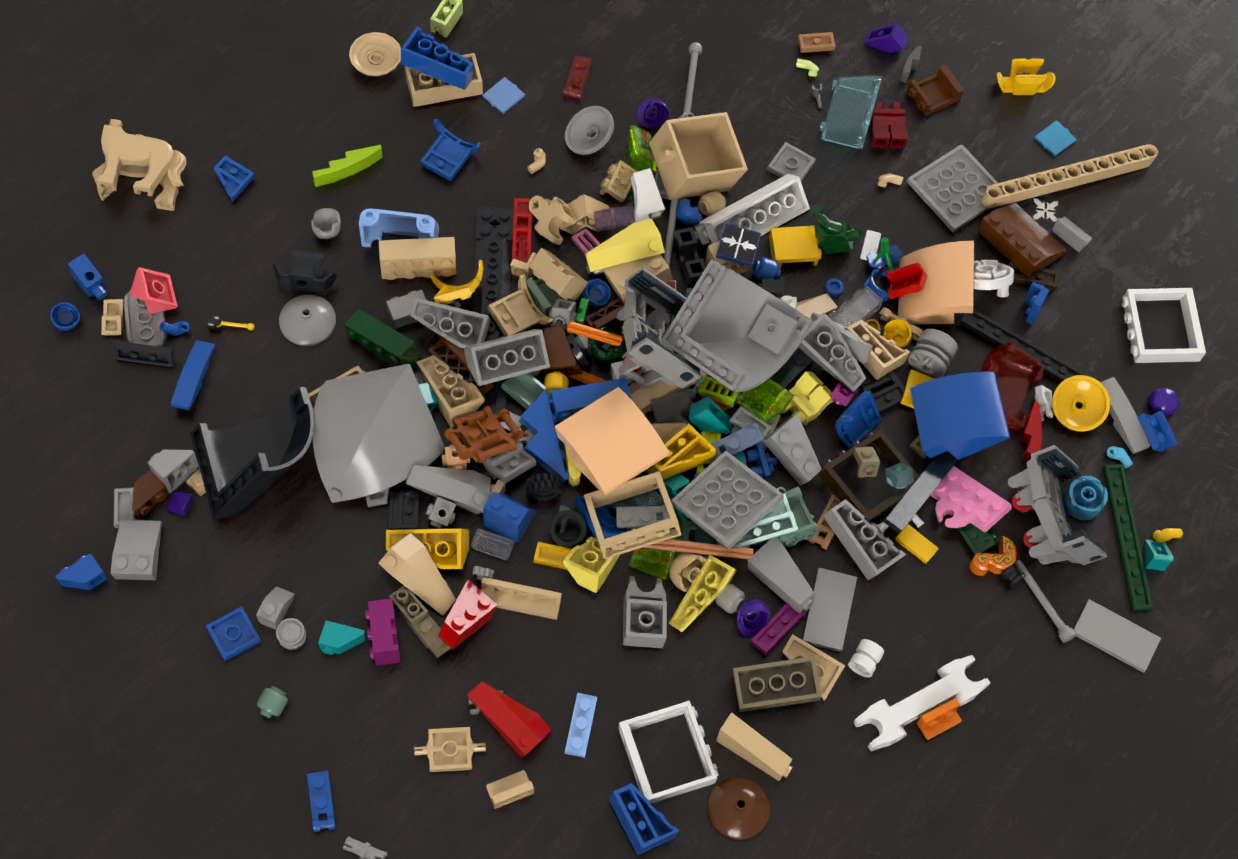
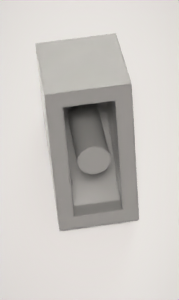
M275 587L264 598L256 614L258 622L276 630L288 611L295 594Z

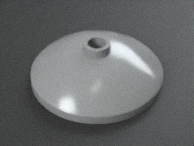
M590 106L575 114L565 131V142L569 149L579 155H588L600 150L609 141L614 130V120L611 113L604 107Z
M301 295L291 299L282 308L279 316V326L282 334L290 342L300 346H314L324 342L333 333L336 326V314L332 305L324 298L316 295Z

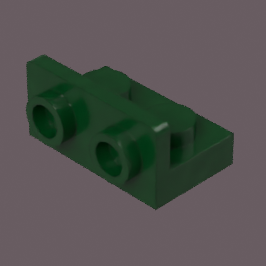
M971 523L958 528L975 555L998 546L996 542L998 537L993 530H988L985 533Z

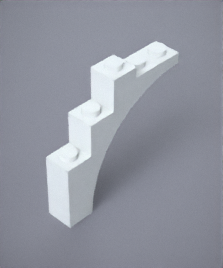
M651 168L633 173L630 178L634 191V212L631 224L650 218H659L665 207ZM588 266L586 267L588 274L594 273V275L604 273L603 269L589 272Z

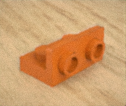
M956 698L920 717L917 725L927 740L961 723L962 720L956 712L960 706Z

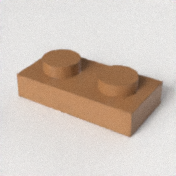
M833 32L798 35L801 53L835 50Z

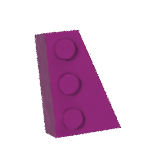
M391 598L369 601V609H365L366 621H370L371 627L367 628L368 640H372L373 646L369 647L371 660L375 659L376 666L400 663L393 600Z

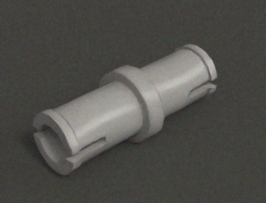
M349 836L345 841L347 845L343 846V850L357 854L361 859H386L384 857L388 855V852L372 847L371 843H362Z

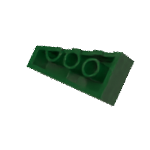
M360 309L344 323L347 330L346 334L350 339L356 340L390 367L410 364L413 373L419 369L416 362L420 361L421 358L415 342Z

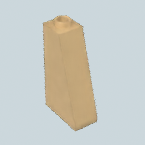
M733 713L729 715L721 727L716 741L776 780L780 781L782 776L787 778L793 768L790 766L792 758Z

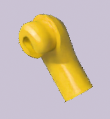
M1166 528L1162 531L1156 530L1153 533V539L1159 543L1183 536V531L1177 528Z

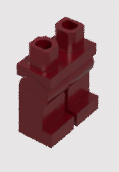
M875 102L870 116L871 147L887 148L889 143V148H905L908 141L905 109L901 108L900 102L891 103L890 109L884 108L883 102ZM894 140H901V142L895 143Z

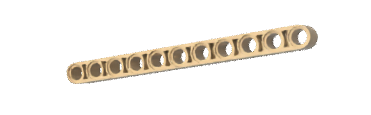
M1147 144L993 184L987 187L981 198V203L986 208H995L1147 168L1158 155V150L1155 146Z

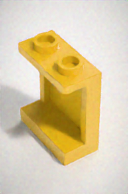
M814 226L771 228L769 234L772 260L778 262L779 269H781L782 263L812 261L813 266H817L822 254L821 249L817 245L819 242L815 236Z

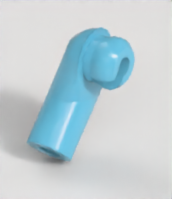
M1111 446L1107 449V456L1121 461L1125 469L1133 465V462L1123 448Z

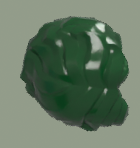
M599 328V330L619 335L616 331H614L611 328ZM590 339V346L595 357L599 360L608 362L613 359H620L626 352V343L623 339L620 346Z

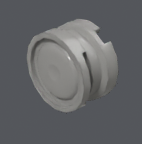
M288 618L281 621L277 626L276 637L284 648L290 650L297 649L306 640V630L298 619Z

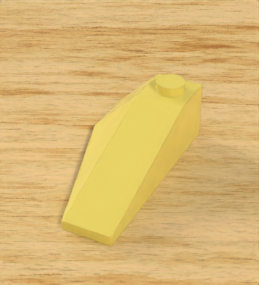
M651 218L631 224L587 252L585 256L589 272L663 254L665 251L661 235Z
M591 536L581 546H575L564 559L563 564L578 585L597 593L620 555L604 559L599 542L595 537Z
M709 555L668 624L683 632L726 589L736 569Z

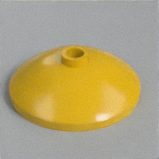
M1076 375L1065 379L1058 385L1053 394L1052 409L1055 417L1064 427L1077 432H1085L1097 428L1107 418L1110 410V398L1106 388L1098 380L1090 376ZM1076 403H1081L1082 408L1078 409Z

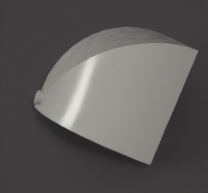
M711 259L661 339V342L732 391L743 392L759 386L774 375L793 355L815 321L750 280ZM766 304L800 322L781 355L774 353L748 337Z
M410 364L326 380L318 393L313 412V448L321 479L332 503L364 497L392 487L408 478L413 465L428 466L445 450L443 441Z

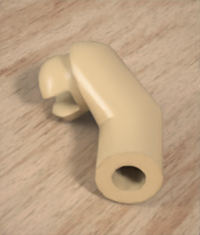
M891 173L881 175L878 178L877 185L885 188L887 182L901 186L903 177Z

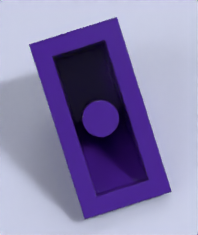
M895 23L871 29L865 44L891 53L903 50L908 36L899 24Z

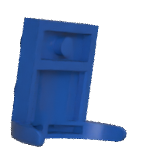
M435 119L433 122L434 127L440 136L421 159L420 163L425 168L452 181L470 155L479 149L481 143L471 144L459 139L450 133L438 119Z
M865 390L835 423L838 436L849 449L856 441L861 442L882 420L871 392Z

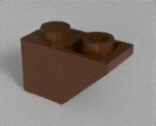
M151 470L134 483L132 510L138 519L148 514L155 504L162 502L167 494H169L166 485Z

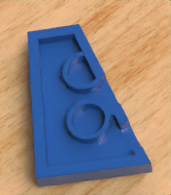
M584 496L575 497L574 505L581 516L584 517L585 522L597 539ZM606 506L595 508L604 539L632 530L631 528H617V518L608 513Z

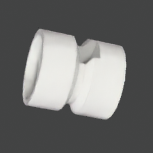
M862 639L856 649L857 653L852 656L848 665L855 673L869 678L876 669V663L880 662L884 650L877 643Z

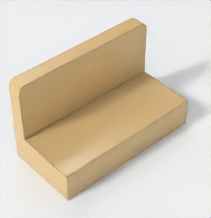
M524 770L486 785L494 809L534 794L533 784L529 781Z

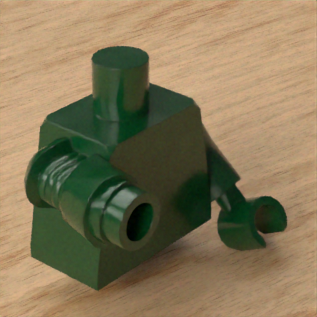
M815 204L811 209L812 216L815 219L818 218L815 236L825 254L850 252L854 249L853 243L861 241L862 232L857 230L855 226L849 225L847 221L830 220L825 214H822L824 209L819 204Z

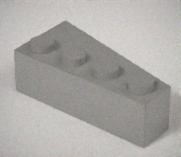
M846 499L823 515L867 580L872 579L906 555L902 550L899 551L889 538H885L879 533L875 525L867 522L864 519L865 516Z

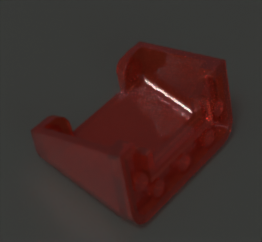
M1013 342L991 350L985 358L981 372L995 373L1007 426L1019 430L1027 424V414L1021 412L1029 386L1042 379L1045 365Z

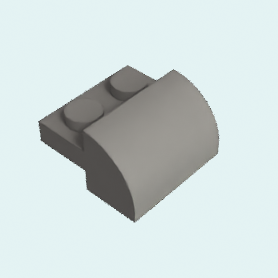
M517 440L515 441L516 450L511 452L508 450L487 458L482 463L493 479L499 478L504 483H507L534 467L536 459L523 449V444Z

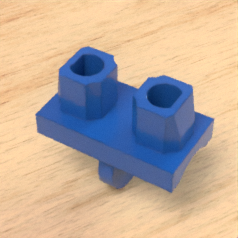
M757 444L754 449L747 450L744 454L746 463L755 462L756 467H750V469L765 481L771 476V472L775 471L774 466L778 464L777 458L771 457L770 453L765 454L763 444Z

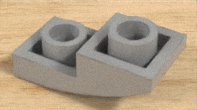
M711 223L693 226L697 242L700 241L702 245L708 242L714 243L719 241Z

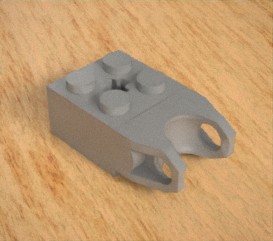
M630 576L628 588L623 599V645L663 648L667 638V601L662 579L657 578L653 591L643 592L637 587L635 577Z

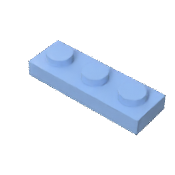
M577 693L565 754L585 758L597 702L596 696Z

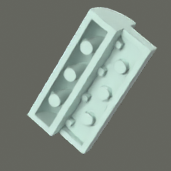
M783 494L784 499L733 547H745L798 531L786 494ZM716 540L717 545H723V544H721L719 541Z

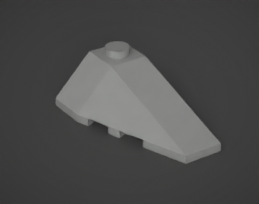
M419 298L414 299L410 317L462 349L467 346L483 343L490 325L488 315Z
M823 312L815 320L799 348L852 392L866 379L857 360L849 350L847 342L843 339L839 327Z
M413 465L406 484L455 503L456 506L474 514L483 512V507L489 499L491 490V478L474 470Z

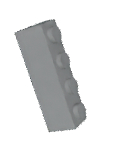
M533 329L464 347L468 368L478 386L550 367L542 330Z

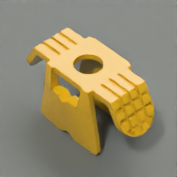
M1013 59L1010 77H1003L1001 72H998L997 79L1003 93L1035 95L1036 93L1046 92L1054 85L1055 74L1047 72L1044 75H1035L1044 63V59ZM1016 73H1029V75H1016Z

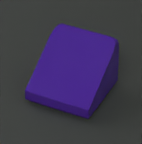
M174 492L167 510L186 516L193 501L192 494Z

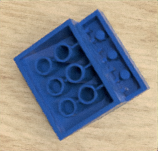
M994 372L950 375L910 388L922 450L928 457L932 458L948 451L959 460L1010 438Z

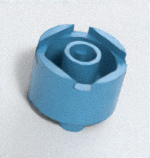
M1082 476L1073 481L1063 497L1066 514L1078 520L1094 519L1108 500V492L1100 484L1101 481L1092 476Z

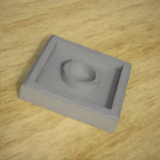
M785 142L768 165L767 170L780 178L787 174L799 176L802 182L814 165L816 158Z

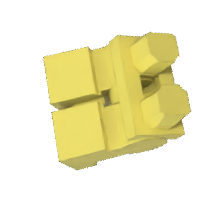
M805 372L795 383L796 385L786 392L784 399L778 406L782 413H786L789 410L793 415L798 413L804 426L816 419L833 402V398L830 396L832 392L827 386H822L824 383L813 372Z

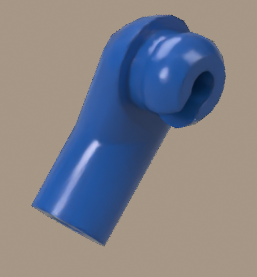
M163 321L159 326L161 331L174 336L188 332L190 328L189 324L185 321H179L174 324Z

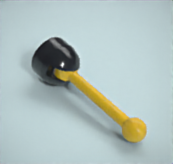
M209 314L207 328L210 330L219 329L222 325L242 327L248 330H253L255 327L253 323L223 322L219 316Z

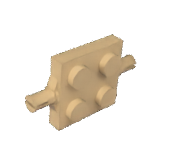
M470 727L428 729L429 740L427 746L414 747L415 756L427 755L430 763V772L472 770L473 752H486L485 743L473 744Z

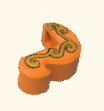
M1002 536L998 542L999 554L977 553L970 562V570L978 576H984L988 570L994 574H1003L1016 560L1017 552L1014 543L1008 537Z

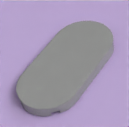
M129 291L124 297L126 332L129 343L162 347L167 337V333L159 329L161 322H165L164 311L148 314L145 301L131 296Z

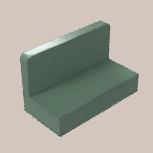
M530 373L511 377L503 382L501 386L505 392L526 410L544 390L547 391V388Z

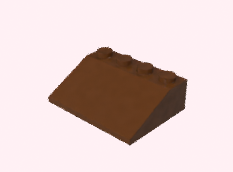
M1016 203L995 209L982 219L978 232L1010 262H1014L1019 267V270L1026 274L1027 278H1031L1039 270L1045 268L1067 252V249Z

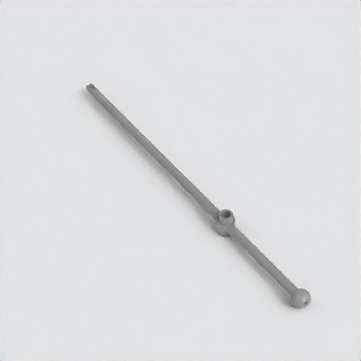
M693 42L689 46L691 60L683 114L679 118L694 117V114L690 111L698 55L702 52V46L698 42ZM679 199L671 200L663 257L669 267L676 222V207Z

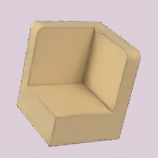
M533 252L527 263L513 259L510 264L512 275L520 277L524 274L526 279H529L533 272L529 265L537 254Z

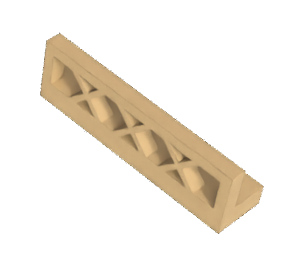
M486 577L482 578L481 591L497 604V608L557 620L562 593Z

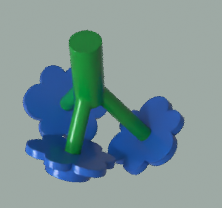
M884 237L881 239L882 251L878 255L870 251L866 259L871 267L881 269L885 264L888 265L889 270L882 273V276L887 277L888 271L899 268L893 269L892 264L899 262L902 252L898 250L896 245L890 247L889 239Z

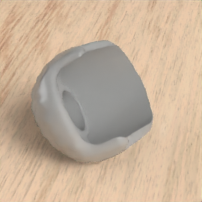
M331 208L317 210L313 220H311L314 234L320 239H330L338 235L341 228L339 212Z

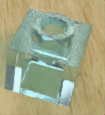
M898 463L885 469L887 483L897 489H903L914 482L913 469L903 463Z

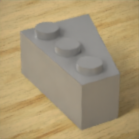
M798 413L789 417L763 441L799 485L809 482L822 470Z

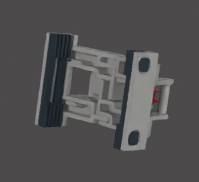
M642 267L625 280V307L617 313V319L624 321L621 327L623 330L622 339L626 342L627 352L622 357L624 361L619 368V374L628 376L643 389L659 380H662L669 386L677 385L683 389L701 377L700 368L687 359L684 360L675 354L670 347L661 342V339L687 298ZM646 303L655 308V311L645 319ZM650 371V372H649L648 374H646L644 377H642V376H640V375L637 374V373L641 374V373Z
M1055 445L1032 453L1031 459L1027 462V469L1008 479V485L1011 488H1016L1018 491L1012 498V505L1023 513L1035 510L1041 525L1028 530L1023 537L1025 545L1030 548L1029 554L1031 557L1038 558L1039 562L1044 565L1068 560L1071 563H1079L1084 566L1106 558L1107 554L1104 546L1091 539L1084 530L1079 529L1080 532L1078 530L1075 533L1072 532L1066 520L1059 486L1060 480L1065 482V479L1068 481L1069 478L1073 479V476L1075 478L1077 475L1081 476L1078 465Z

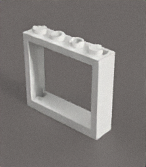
M1192 288L1128 289L1122 297L1123 303L1121 305L1125 309L1124 321L1128 325L1127 336L1131 341L1130 351L1133 353L1135 363L1197 362L1203 358L1206 351ZM1180 300L1190 348L1145 350L1136 301Z
M690 701L619 722L618 729L639 791L650 801V804L716 783L717 776H719L716 764H712L710 759L712 756L711 749L708 744L705 745L703 737H705L702 725L698 726L696 720L698 718L697 710H695L694 706H691ZM684 714L706 777L652 794L631 730Z

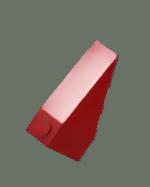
M483 681L466 695L521 758L552 731L539 714Z

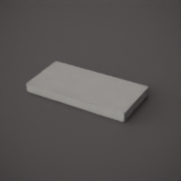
M818 568L813 589L814 603L808 612L803 641L810 645L842 652L857 577Z
M1090 599L1087 601L1073 629L1078 638L1143 673L1146 671L1161 640L1157 635Z

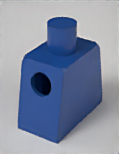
M84 253L68 263L71 277L88 297L95 295L98 300H101L107 296L108 293L104 289L105 285L102 276Z

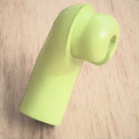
M797 59V68L808 69L809 76H817L818 66L811 61Z

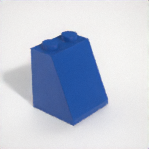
M493 492L483 507L484 526L519 543L535 517L537 510L505 493Z

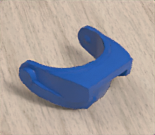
M875 268L862 288L878 304L890 298L887 295V291L880 289L874 283L873 278L880 272L879 269Z

